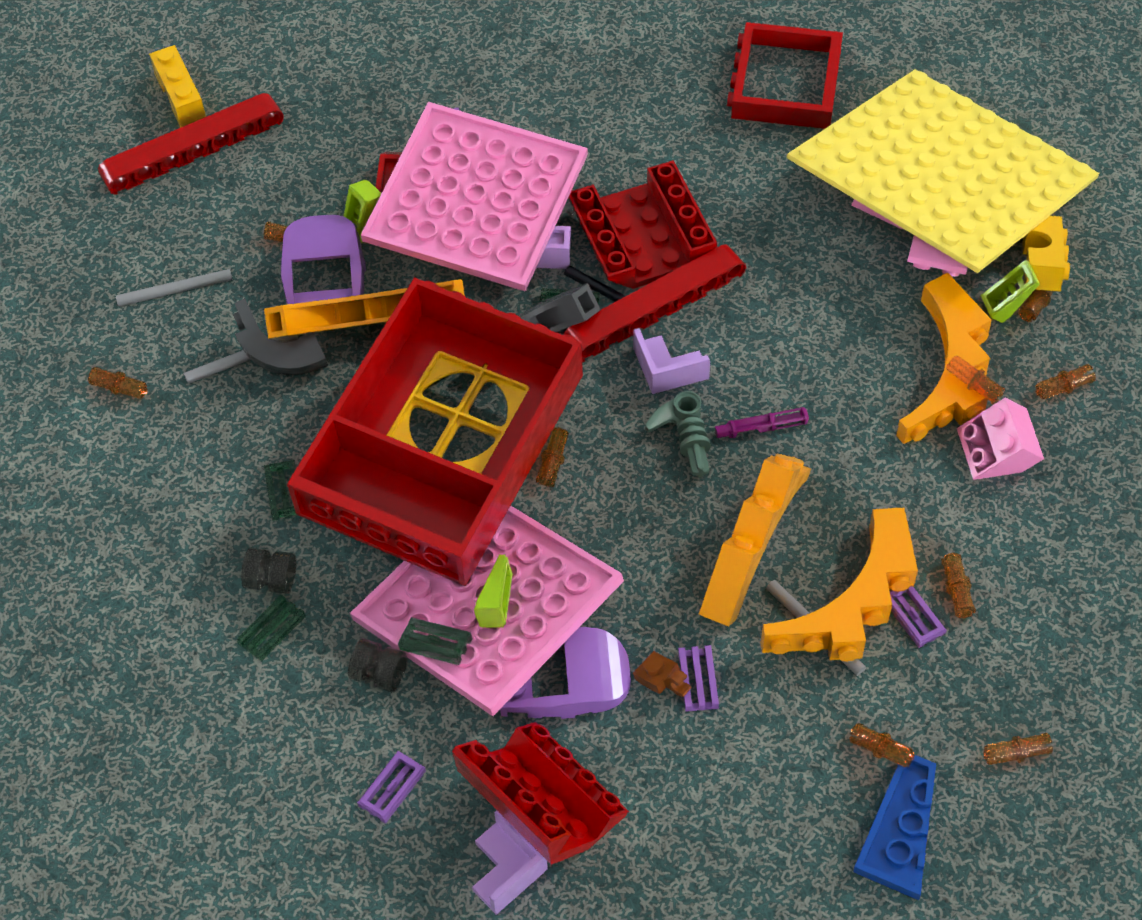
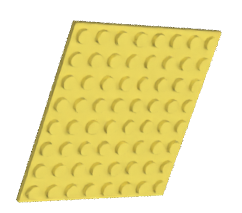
M916 69L787 154V159L976 273L983 270L1099 176V173L1091 169L1087 164L1066 155L1064 151L1048 145L1039 137L1025 132L1016 124L1002 119L993 111L979 106L970 98L956 93L947 85L940 84L928 77L924 72L917 71Z

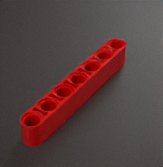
M262 93L107 158L99 165L98 173L110 193L117 195L118 191L125 188L127 190L144 183L143 181L146 179L159 177L168 173L174 167L180 168L194 162L195 158L208 156L219 151V148L223 146H231L245 140L244 137L251 134L253 136L270 129L269 127L275 124L280 125L284 120V115L271 95Z
M727 244L721 245L601 309L586 321L570 326L564 334L571 335L581 342L582 362H585V358L600 354L609 349V345L616 341L620 343L633 336L634 329L642 328L644 330L657 323L658 319L662 316H670L681 310L682 306L686 303H693L705 297L707 292L727 285L736 276L741 277L746 271V264Z

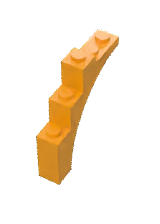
M948 272L926 283L921 297V302L930 312L941 334L945 354L944 371L928 398L913 412L899 420L896 436L903 444L911 440L915 442L920 441L927 435L929 430L936 426L943 428L953 418L960 426L985 411L989 398L977 383L982 381L987 375L990 357L979 345L987 340L992 320Z
M462 279L435 283L440 288L451 292L457 291L465 296ZM407 288L264 308L268 339L387 322Z
M782 454L771 455L764 460L753 494L743 502L732 537L722 544L699 615L728 627L736 621L752 578L779 520L796 492L809 477L811 469L803 466L804 462L802 460Z
M905 508L872 510L869 524L870 554L856 580L838 598L810 614L783 622L763 624L760 641L762 653L784 654L789 651L817 652L827 649L829 660L848 662L862 659L866 644L863 625L878 626L888 623L892 609L889 590L900 592L907 590L910 586L914 587L918 569Z

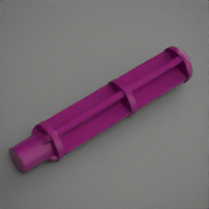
M805 407L738 420H729L727 424L715 426V434L717 438L729 436L733 439L736 438L738 432L757 429L761 433L806 425L809 415ZM799 410H800V412H798V413H792V414H787V415H782V416H777V417H775V415H778V414L789 413V412H794V411H799ZM801 421V423L776 427V425Z

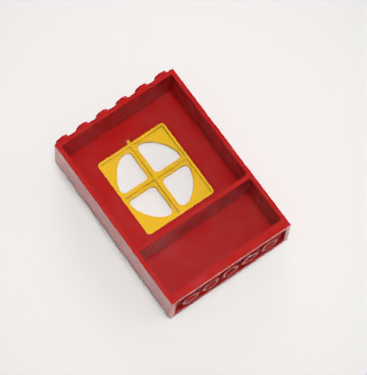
M414 277L287 483L296 514L466 586L583 376L581 342L571 335H561L549 330L542 324H533L521 319L514 313L502 312L493 308L488 303H479L466 298L460 292H451L440 288L434 282L422 281ZM458 373H468L474 376V380L460 404L455 408L423 396L424 390L446 376ZM487 382L496 384L505 396L508 412L506 423L503 426L493 425L468 413L482 387ZM417 407L449 420L439 440L430 452L419 449L410 433L411 412ZM461 426H467L495 439L494 444L487 450L471 459L450 462L442 458Z

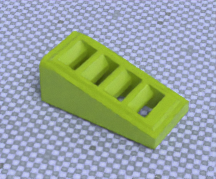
M368 180L349 185L343 216L357 226L356 230L361 243H363L361 233L382 194Z
M1024 260L980 296L990 317L1003 323L1013 315L1040 283L1029 261ZM1024 274H1026L1029 280L1026 284L1022 279ZM1016 283H1018L1020 287L1018 290L1015 287Z
M506 554L498 556L474 608L476 619L482 628H497L506 625L513 576Z

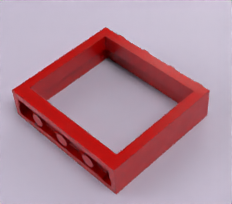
M746 22L744 33H739L737 49H741V53H735L734 69H738V71L732 72L730 88L734 89V92H729L727 106L732 107L731 118L822 129L830 126L843 32ZM751 44L829 52L822 105L743 96Z

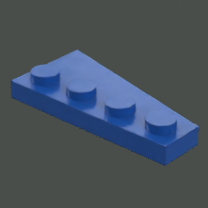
M904 751L853 872L919 900L922 889L936 763Z

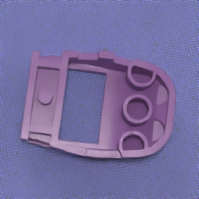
M340 215L309 216L292 222L286 228L283 235L281 279L287 305L364 295L366 263L362 253L359 234L352 221ZM350 257L352 288L294 293L292 262Z
M579 627L564 643L568 694L533 698L532 680L530 678L500 709L501 716L508 717L507 712L527 713L528 718L561 717V719L575 718V715L589 712L593 714L603 712L618 706L626 698L631 684L629 659L625 648L615 636L605 630Z

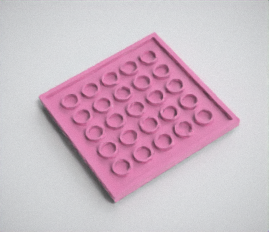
M428 102L361 233L362 242L526 291L587 158L588 149Z
M510 506L466 586L404 560L350 614L353 621L491 716H494L624 580L622 573ZM506 554L513 573L506 625L497 628H482L478 624L474 608L498 556Z

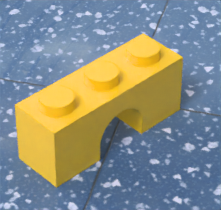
M173 45L149 53L154 74L162 91L167 93L172 111L180 128L206 117L202 99L176 46Z
M1049 216L1023 237V254H1027L1026 260L1029 261L1040 283L1036 290L1061 292L1063 280H1068L1070 263L1067 262L1069 246L1066 245L1068 230L1063 228L1062 217ZM1024 274V283L1026 284L1029 280L1026 274Z

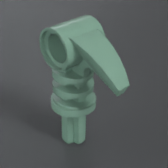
M683 391L677 394L673 400L663 404L651 415L645 425V430L650 433L667 423L676 424L681 442L679 446L681 454L688 457L692 474L703 477L710 471L706 453L710 450L711 444L709 438L706 437L705 425L701 419V398L692 391Z

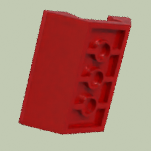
M674 160L647 168L646 184L603 197L599 196L593 184L571 191L568 197L607 279L632 289L650 284L717 247V241Z
M537 722L517 727L506 746L499 750L490 752L486 746L477 740L457 745L452 750L457 771L551 865L590 849L629 812L620 803L616 795L608 792L596 780L592 772L584 769L573 758L572 753L550 736L549 731Z

